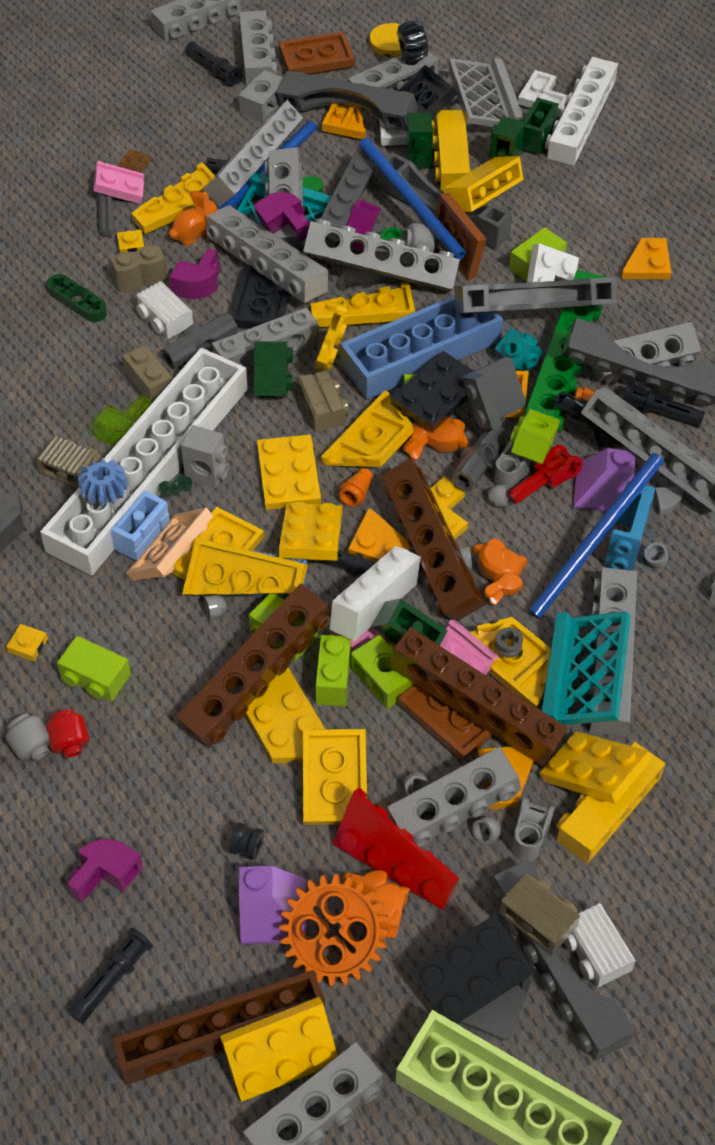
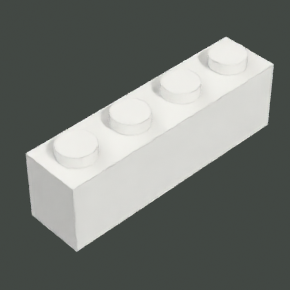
M395 546L332 601L329 629L356 641L373 625L385 601L402 599L417 585L421 557L409 552L407 549Z

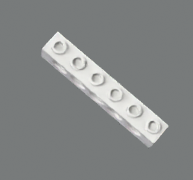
M592 57L588 66L584 65L581 79L578 78L576 80L574 93L570 92L567 107L563 106L561 110L560 121H555L552 135L549 134L547 137L545 149H548V159L575 165L616 81L618 63Z

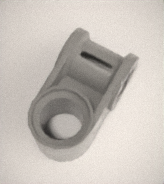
M509 441L505 450L496 461L493 479L495 486L507 485L508 491L519 484L526 472H529L535 463L531 459L511 453L514 445L511 441Z
M524 797L512 843V853L516 859L522 862L528 859L529 862H532L538 858L552 822L555 806H541L530 802L529 798ZM522 840H529L533 844H525Z

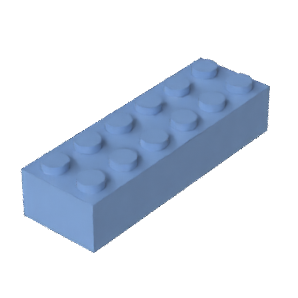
M454 295L340 343V365L364 397L369 399L383 393L384 390L387 391L404 384V374H417L442 351L459 360L500 342L503 318L497 311L456 314Z

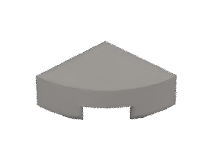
M680 486L655 488L654 495L659 516L671 513L679 505L684 489Z

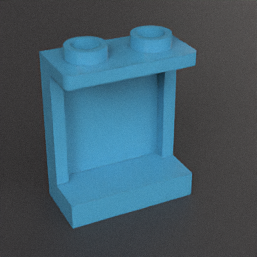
M645 485L619 518L617 523L631 526L632 528L630 532L612 530L605 567L633 571L655 492L654 487Z

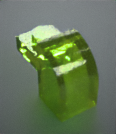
M141 394L127 412L107 405L93 422L96 439L115 447L150 407V398Z

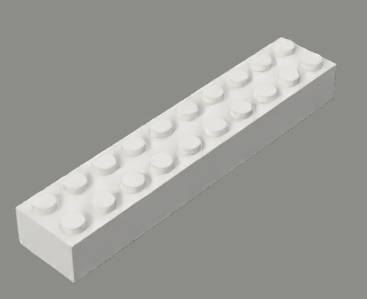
M200 348L104 458L106 463L115 460L117 466H122L125 470L128 486L124 490V497L116 498L115 505L111 502H105L103 507L99 502L91 505L88 499H83L79 487L40 531L45 552L93 576L114 550L110 530L143 491L158 497L183 468L181 444L191 426L195 425L213 431L248 390L246 367L204 348Z

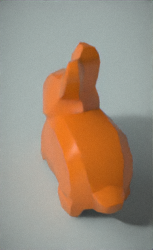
M194 190L190 192V197L195 207L182 211L175 217L173 228L169 231L171 239L179 240L184 246H188L196 242V239L207 235L206 215L218 211L216 204L209 199L207 192L198 193Z
M448 418L432 433L415 422L412 424L414 432L410 436L409 441L403 446V450L410 454L413 461H416L420 458L425 445L431 446L440 453H450L459 448H466L468 446V439L464 434L466 425L461 420Z
M495 538L485 544H476L472 548L473 553L477 556V567L481 576L493 582L484 589V595L489 598L491 605H497L503 596L514 595L523 589V581L519 577L527 566L526 557L523 555L519 556L505 548V544Z
M382 870L369 872L365 876L345 873L342 878L343 883L348 876H353L352 886L357 887L361 882H365L364 894H368L373 890L376 892L371 900L372 903H384L377 912L378 915H388V919L380 923V925L389 929L390 933L380 936V939L396 938L403 905L407 903L410 888L389 883L386 872Z

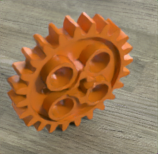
M336 873L333 876L332 883H329L324 874L320 876L319 886L310 879L307 881L309 891L307 892L301 887L297 888L296 892L300 899L289 898L287 902L293 910L283 911L281 914L289 919V923L280 925L279 929L287 931L289 936L280 942L281 944H290L292 947L285 956L291 957L296 955L298 959L294 963L293 968L296 969L304 965L306 967L304 973L314 970L317 973L318 983L323 980L324 976H328L330 986H334L337 977H340L343 984L347 985L349 983V974L351 973L359 981L362 978L360 968L362 967L366 971L371 972L373 967L369 960L380 961L382 957L376 949H383L388 945L380 939V936L390 933L389 929L380 925V923L388 919V915H378L377 912L384 903H372L371 900L376 892L373 890L368 894H364L365 882H361L357 887L352 886L353 876H348L345 882L341 883L339 873ZM330 896H338L344 902V909L341 914H333L327 908V901ZM314 906H318L331 924H336L337 922L341 924L342 927L339 933L356 948L355 953L349 951L346 944L337 934L331 937L327 933L330 926L322 917L314 912ZM305 920H314L319 925V934L316 937H308L303 932L302 926ZM359 921L366 926L367 935L364 939L359 940L352 937L350 933L352 922ZM328 945H336L341 949V961L334 963L327 959L325 950Z

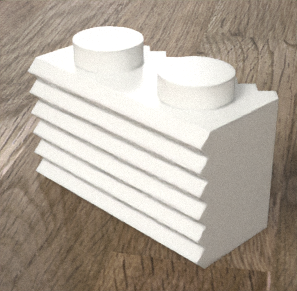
M159 281L158 284L155 283L154 286H150V288H146L145 291L142 290L141 293L136 295L138 303L136 310L142 319H148L157 334L162 333L169 339L193 324L192 310L163 282Z
M601 903L578 913L580 915L578 926L564 943L569 951L577 953L580 959L579 967L586 980L592 979L598 988L631 972L636 960Z

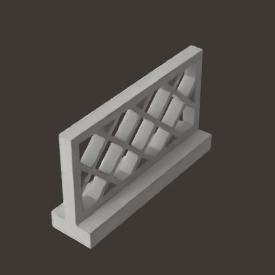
M449 58L447 66L455 90L458 92L457 96L467 123L493 127L494 124L497 125L500 121L493 114L500 118L505 116L519 121L523 120L521 109L502 59L494 58L491 64ZM470 75L473 76L474 78H476V79L478 80V82L475 81L474 79H472V78L469 77V76H470ZM462 81H464L466 84H468V85L471 86V87L466 86L465 84L462 83ZM475 90H477L478 92H480V93L483 94L484 96L482 97L481 95H479L478 93H476ZM466 96H469L470 98H472V99L475 100L476 102L471 101V100L468 99ZM479 105L484 106V107L487 108L489 111H486L485 109H483V108L480 107ZM471 111L476 112V113L479 114L480 116L472 115V112H471Z

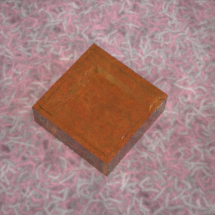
M129 149L118 165L121 168L142 173L151 162V155Z

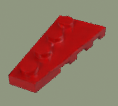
M358 787L353 791L333 845L373 869L386 872L390 879L410 888V891L443 910L449 903L459 878L428 849L424 851L413 841L414 836L405 828L401 830L388 818L389 814L381 806L376 807L366 798L368 794Z

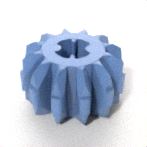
M104 458L98 463L91 460L90 467L82 466L81 474L78 475L80 493L83 499H88L91 505L97 502L102 507L105 502H111L115 505L116 498H123L124 490L128 486L125 470L122 466H117L115 460H111L106 463Z

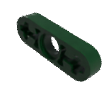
M56 274L47 280L49 295L86 320L100 322L106 318L107 308L105 301L69 277ZM74 296L83 297V299L80 301L71 300V298H73Z

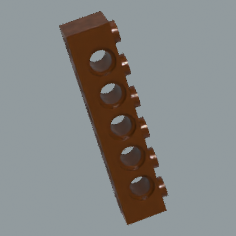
M409 458L383 474L382 478L386 485L383 487L384 493L396 507L393 509L397 520L406 529L403 532L405 539L410 546L414 547L416 555L421 557L419 567L422 570L424 569L427 575L424 578L427 587L432 593H435L438 599L435 601V605L439 613L443 617L448 616L452 620L459 621L485 606L483 598L422 469ZM433 537L432 541L427 544L428 540ZM444 560L442 565L438 567V564ZM455 583L454 587L448 591L449 587Z
M300 583L176 716L181 725L207 748L221 742L227 734V729L234 721H239L245 716L248 706L256 698H260L266 693L269 683L276 676L282 675L287 670L292 658L297 653H302L308 647L310 639L315 633L326 628L331 617L328 604ZM296 620H305L300 626H292ZM284 641L282 647L278 649L272 648L274 643ZM255 664H264L260 670L251 671ZM235 686H243L239 693H230ZM222 708L219 715L210 716L213 709Z
M409 628L393 649L389 663L390 668L541 766L545 767L560 745L568 727L413 628Z
M314 970L112 1038L125 1084L129 1085L224 1052L220 1038L221 1035L317 997H320L325 1008V1000Z

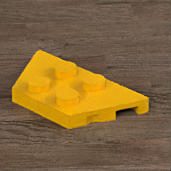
M337 305L312 373L321 372L325 369L330 371L338 349L333 347L334 345L339 346L347 327L346 324H343L348 308Z
M384 390L321 456L322 463L326 466L382 467L414 432L412 423L406 416H403L400 410L391 405L390 394Z
M513 617L498 620V622L493 624L478 625L476 630L470 633L499 656L490 666L491 669L488 673L508 690L536 708H539L546 687L551 648ZM506 627L519 630L523 636L521 652L513 658L499 655L495 648L497 633ZM505 640L507 646H513L512 640Z
M289 667L282 675L276 676L269 683L266 693L262 697L256 698L248 706V711L245 714L272 763H288L290 761L303 763V730H326Z

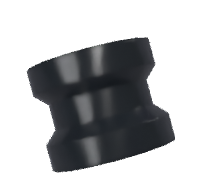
M239 822L232 833L229 853L234 855L242 853L246 855L247 859L255 861L263 844L264 830L259 828L254 830L248 829L246 824Z

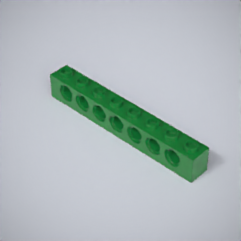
M577 270L573 280L606 278V276ZM603 305L563 307L524 417L532 409L560 419L561 422L557 432H562L565 417L562 414L563 412H568L555 406V399L562 391L568 394L575 393L578 378H575L576 374L581 375L584 363H573L568 360V357L561 355L568 330L576 318L594 323V320L599 321Z

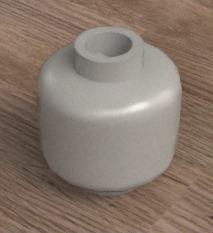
M411 223L402 232L401 240L405 241L406 246L415 248V244L424 245L430 248V252L439 247V239L426 224Z
M23 714L8 725L9 731L6 734V741L19 759L28 760L32 758L33 761H38L50 752L48 749L49 734L46 730V725L39 716Z

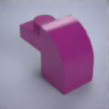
M276 192L253 205L258 218L271 233L274 234L289 224L301 241L306 239L309 222L304 216L305 212L301 201L295 195L288 192Z
M358 199L346 226L355 228V233L363 235L366 232H372L381 208ZM359 242L350 244V248L364 251L362 244Z
M208 248L198 265L179 260L169 277L171 291L176 296L187 299H201L213 294L218 289L217 276L221 269L217 251Z
M96 840L87 844L79 851L83 866L77 867L72 872L67 885L71 897L81 904L102 879L121 892H124L143 869L141 856L117 840Z

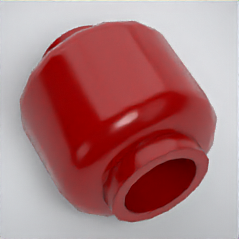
M72 709L52 714L50 721L46 724L51 751L56 754H64L65 758L80 755L83 752L82 748L89 743L90 736L85 719L81 714L75 713Z

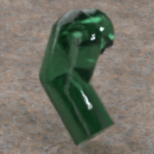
M183 474L176 475L170 481L161 482L159 484V492L169 497L177 496L181 490L188 492L192 488V479L184 477Z

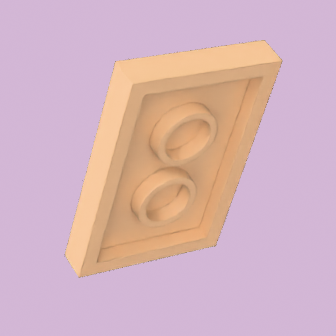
M207 507L175 514L126 574L133 581L149 580L169 575L174 570V563L177 559L191 549V542L208 528L207 523L213 517V514Z

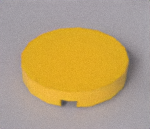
M386 23L374 28L370 33V47L372 50L382 56H385V54H391L390 57L402 55L397 36L398 26L401 24Z

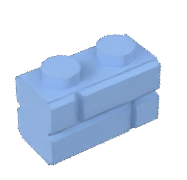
M143 491L110 530L114 549L137 560L161 532L160 530L170 521L169 513L167 512V502L147 491Z

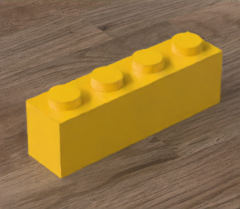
M441 110L436 115V120L432 121L433 135H436L433 136V150H437L434 151V166H438L435 167V182H440V191H443V187L470 172L466 121L462 110Z
M520 156L494 157L443 187V192L449 193L464 212H472L524 180Z
M635 741L631 745L633 747L646 750ZM649 752L652 761L616 804L582 794L576 802L575 806L577 808L572 814L565 813L556 827L559 829L557 842L588 864L659 781L666 763Z

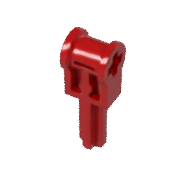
M556 445L550 449L543 464L539 462L533 464L535 471L533 475L508 491V497L514 504H517L545 484L554 489L565 480L577 476L582 469L583 461L580 457L569 454L563 445Z

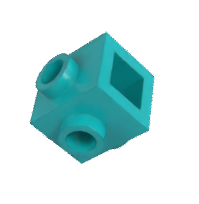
M513 328L509 329L495 348L503 357L511 358L515 371L517 369L529 371L537 364L540 355L544 352L536 345L538 340L528 332L523 333Z

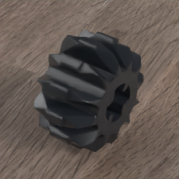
M419 20L407 21L398 26L397 36L402 55L410 62L418 61L428 56L429 41L427 40L424 27Z

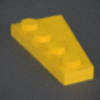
M201 162L196 166V171L192 174L187 172L174 187L169 185L164 189V194L160 197L151 198L131 213L133 222L144 234L173 222L180 212L195 207L190 197V192L193 190L198 193L205 192L203 188L215 175Z
M409 282L400 283V288L392 290L389 286L379 288V292L366 295L365 292L355 293V296L347 300L343 297L310 304L311 314L319 324V327L324 328L329 327L337 305L348 308L343 324L348 326L392 322L415 312Z
M196 538L182 595L291 594L300 583H304L308 565Z

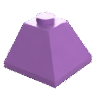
M607 448L582 460V469L575 476L573 508L606 512L625 489L627 481H631L634 477L635 453L633 451Z
M274 866L239 867L241 945L281 943L282 939L289 936L287 931L279 929L280 925L289 923V919L281 914L283 911L293 910L287 900L289 898L300 899L296 889L301 887L306 890L305 878ZM305 920L302 927L303 932L307 935V920Z

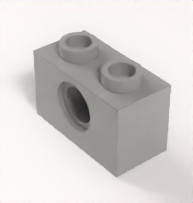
M266 70L258 77H255L239 94L240 113L264 122L281 105L277 90L284 77Z
M192 425L181 444L185 480L216 488L220 480H225L229 470V465L226 464L227 446H224L223 433Z

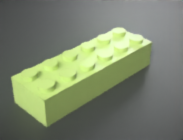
M434 1010L429 1014L396 1069V1084L497 1145H611L622 1123V1120Z

